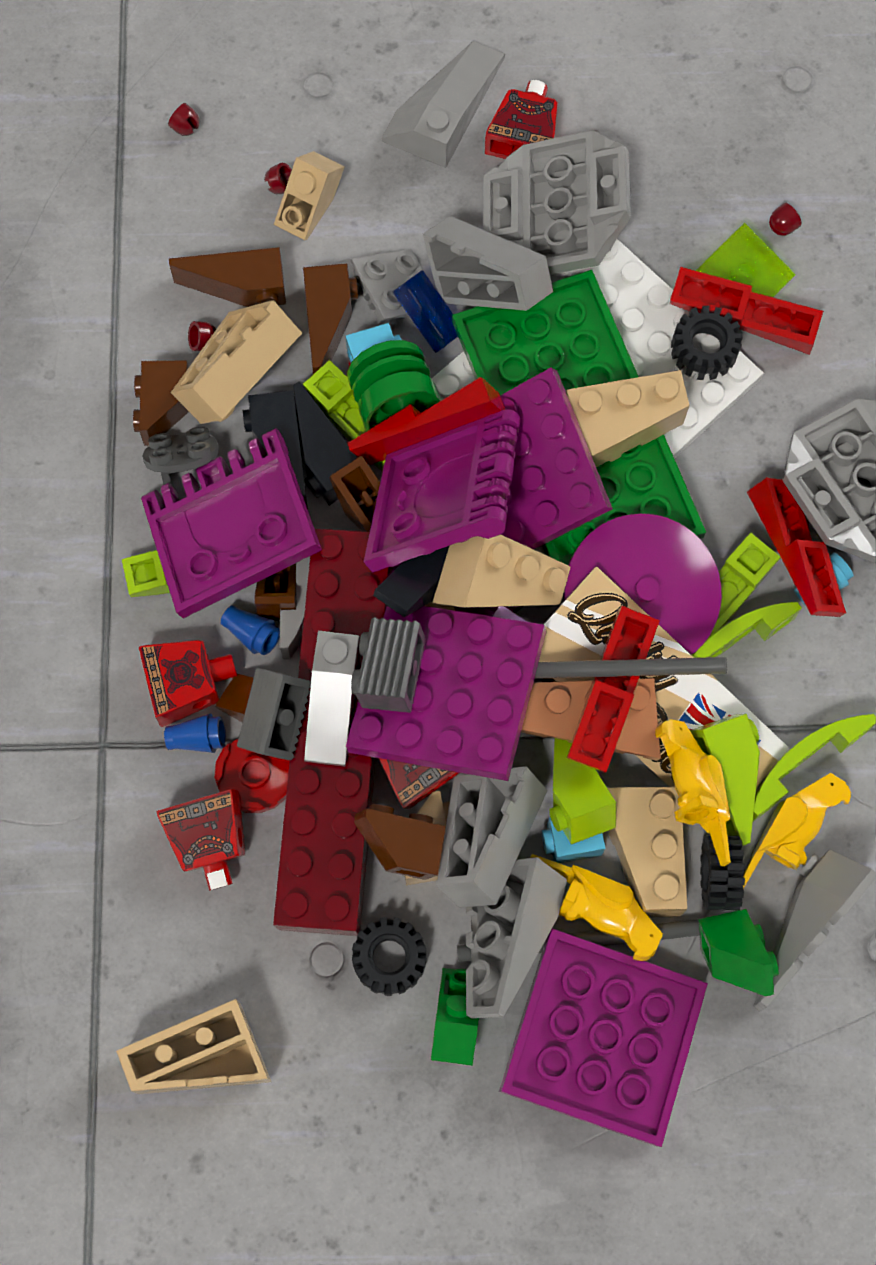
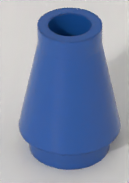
M234 605L228 607L222 615L221 625L227 628L252 654H269L280 638V629L275 626L274 620L241 610Z
M210 713L177 725L166 726L164 739L168 750L180 749L215 753L217 749L225 747L226 730L222 717H213Z

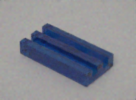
M423 270L392 291L435 353L458 337L452 323V311Z

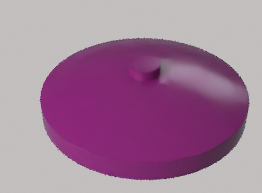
M630 514L607 521L592 531L580 543L568 563V566L571 568L563 593V602L595 567H598L650 617L660 620L659 625L690 655L695 653L704 644L715 627L722 599L721 581L717 566L704 543L692 531L674 520L653 514Z

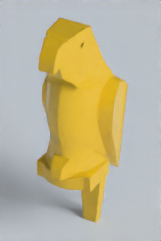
M672 719L665 721L656 727L655 736L660 738L664 744L671 764L675 790L680 797L678 798L679 809L674 812L676 821L689 825L699 823L707 833H710L720 866H726L731 863L726 822L731 818L722 766L716 757L707 755L702 751L685 722Z
M829 773L778 804L743 872L745 885L764 852L787 868L797 870L800 864H806L807 856L804 848L820 831L826 809L836 806L841 801L845 805L849 804L851 791L845 781Z
M531 854L530 858H539L566 878L567 882L571 884L560 908V916L571 921L578 918L584 919L600 932L623 939L634 952L633 959L646 961L654 956L663 933L639 906L629 886L576 865H572L571 868Z

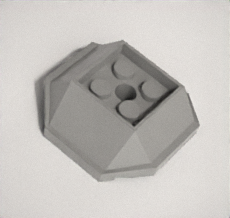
M594 130L522 145L510 154L498 168L494 167L483 175V230L546 256L550 275L600 265L631 218L629 153L625 145L617 141L613 142Z
M857 398L793 433L783 482L824 544L876 563V400ZM857 478H864L871 483L872 487L867 488L862 486L858 482Z

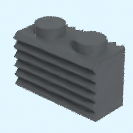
M375 617L371 619L369 632H363L360 638L359 651L360 655L363 656L361 669H355L351 679L352 693L356 695L362 708L409 713L412 711L413 697L415 696L416 682L420 673L421 659L423 658L426 640L420 623L408 620L404 622L401 620H386L384 618L379 620Z
M256 668L237 747L262 755L292 760L294 758L292 752L296 750L294 744L298 742L296 736L300 734L298 728L302 726L300 720L305 718L303 712L307 710L305 704L309 702L307 696L310 694L311 681Z

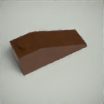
M280 247L169 258L170 270L173 281L176 284L245 307L272 300L277 305L286 304Z
M347 263L303 267L313 374L329 360L332 361L352 315L351 300L358 299L356 277H349Z

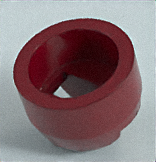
M183 103L170 117L168 126L182 136H189L194 133L193 129H198L200 120L195 110L188 104Z
M279 163L272 166L266 172L264 182L268 181L270 186L268 190L273 194H284L292 171L288 164Z
M783 203L772 212L769 221L771 230L775 234L782 236L793 233L802 224L799 214L788 203Z
M193 321L190 324L188 343L192 351H201L216 331L213 324L203 321Z

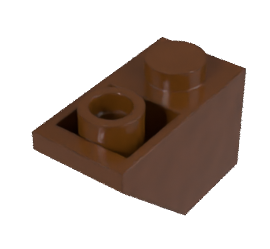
M187 360L141 361V375H135L134 378L135 396L140 398V409H134L133 428L134 432H140L144 446H149L148 439L151 436L166 433L189 412L171 393L189 368Z
M371 804L369 809L366 808L355 814V825L386 872L422 880L438 876L446 826L433 824L434 818L428 815L411 813L409 818L394 815V808L378 804Z

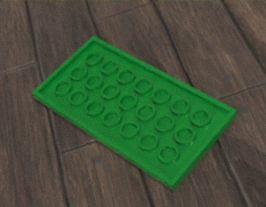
M593 270L552 282L553 292L527 311L478 306L452 315V323L475 380L482 377L500 395L551 367L558 371L565 391L639 377ZM662 435L643 446L640 444L624 452L620 458L612 462L607 461L596 467L613 509L549 541L543 547L548 557L568 565L577 547L592 531L607 521L630 514L663 516L685 526L699 539L704 538L706 530L665 436Z

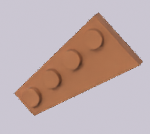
M654 678L638 679L633 693L635 695L614 752L629 753L657 761L661 759L659 738L655 736V729L658 727ZM593 681L533 683L521 733L545 738L552 737L572 743Z

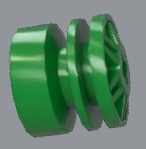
M390 340L371 346L362 351L351 362L347 371L348 382L353 390L354 399L358 403L359 413L366 432L409 405L414 406L422 413L441 401L435 383L430 378V370L426 364L423 351L416 344L406 340Z

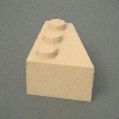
M274 300L230 311L171 393L200 424L224 421L233 413L239 401L296 341L302 332Z
M681 370L566 390L596 467L607 461L612 462L620 458L624 452L640 444L643 446L683 425L690 406Z
M503 535L489 539L475 536L465 542L449 546L433 603L457 607L560 605L571 567Z
M675 787L608 788L616 801V828L609 830L608 834L612 844L615 846L623 867L622 871L635 900L648 917H681L687 910L683 823L676 821L674 814L679 809L678 798H680Z
M237 999L116 1051L132 1092L137 1094L271 1082L242 1006Z

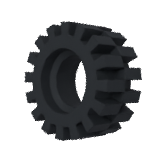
M702 306L700 313H698L697 308H693L690 310L689 315L684 314L676 325L671 341V348H673L671 356L672 359L678 358L676 366L679 370L684 366L687 367L685 374L691 377L694 371L698 373L697 380H704L706 374H709L710 380L717 378L718 373L722 376L727 374L729 367L732 369L742 346V332L738 333L740 325L737 321L731 324L733 316L730 313H727L724 317L720 316L721 308L715 307L714 313H709V306ZM700 333L710 334L719 340L720 349L715 353L701 352L693 346L692 338Z
M705 835L703 837L702 854L700 856V885L702 888L703 906L706 910H740V907H742L745 863H743L744 852L739 836H727L731 863L726 866H720L711 836Z
M387 917L380 918L378 922L374 923L372 921L367 924L363 931L361 930L358 933L357 940L353 943V967L360 982L370 988L372 992L376 994L383 993L385 996L405 993L408 988H413L417 984L418 979L424 973L426 946L424 945L423 937L414 929L412 924L409 922L406 924L400 918L394 917V920H389ZM382 942H397L405 951V962L395 972L381 971L373 961V953Z

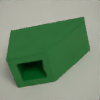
M747 909L698 919L700 949L712 977L763 996L774 995L773 977L779 975L777 960L773 951H766L763 930L760 924H753Z
M442 968L431 1060L473 1066L479 1018H470L466 1015V969Z

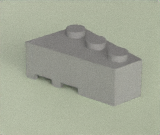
M449 216L423 233L440 303L527 311L553 292L546 256L452 216Z
M527 766L512 768L509 781L470 774L455 776L453 779L436 886L459 908L495 905L498 902L548 791Z

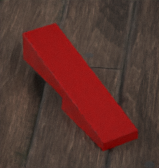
M680 267L670 299L671 305L687 311L697 308L698 313L701 312L702 306H709V313H714L715 307L721 308L720 316L724 317L727 313H730L733 316L731 324L737 321L740 325L739 330L810 355L824 311L751 292L753 287L751 285Z
M479 377L422 413L412 405L407 406L347 444L352 453L358 457L363 456L367 464L372 465L385 460L387 454L506 409L499 392L482 377Z
M766 477L748 490L747 494L811 615L841 617L846 614V610L826 544L824 542L812 541L804 512L784 484L783 479Z
M621 606L615 615L600 660L646 659L660 620ZM640 676L594 677L566 758L604 773L607 772L635 695L633 693Z

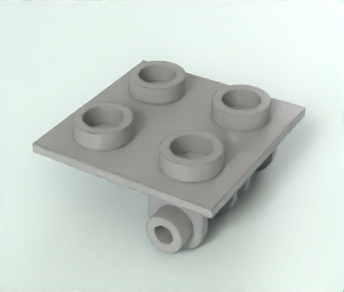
M412 249L350 260L354 267L353 271L355 274L353 277H356V281L363 291L364 299L369 301V308L375 310L374 313L378 319V325L389 323L391 330L399 325L397 320L400 317L442 310L444 308L442 303L439 302L436 292Z

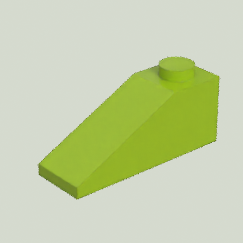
M736 714L692 729L690 732L702 751L707 755L716 757L722 766L731 818L726 822L727 836H739L742 846L751 842L760 756L757 745L759 734L754 722L748 719L747 714Z
M554 738L553 807L549 809V814L555 829L558 832L563 830L572 845L616 828V801L596 769L566 758L571 743Z

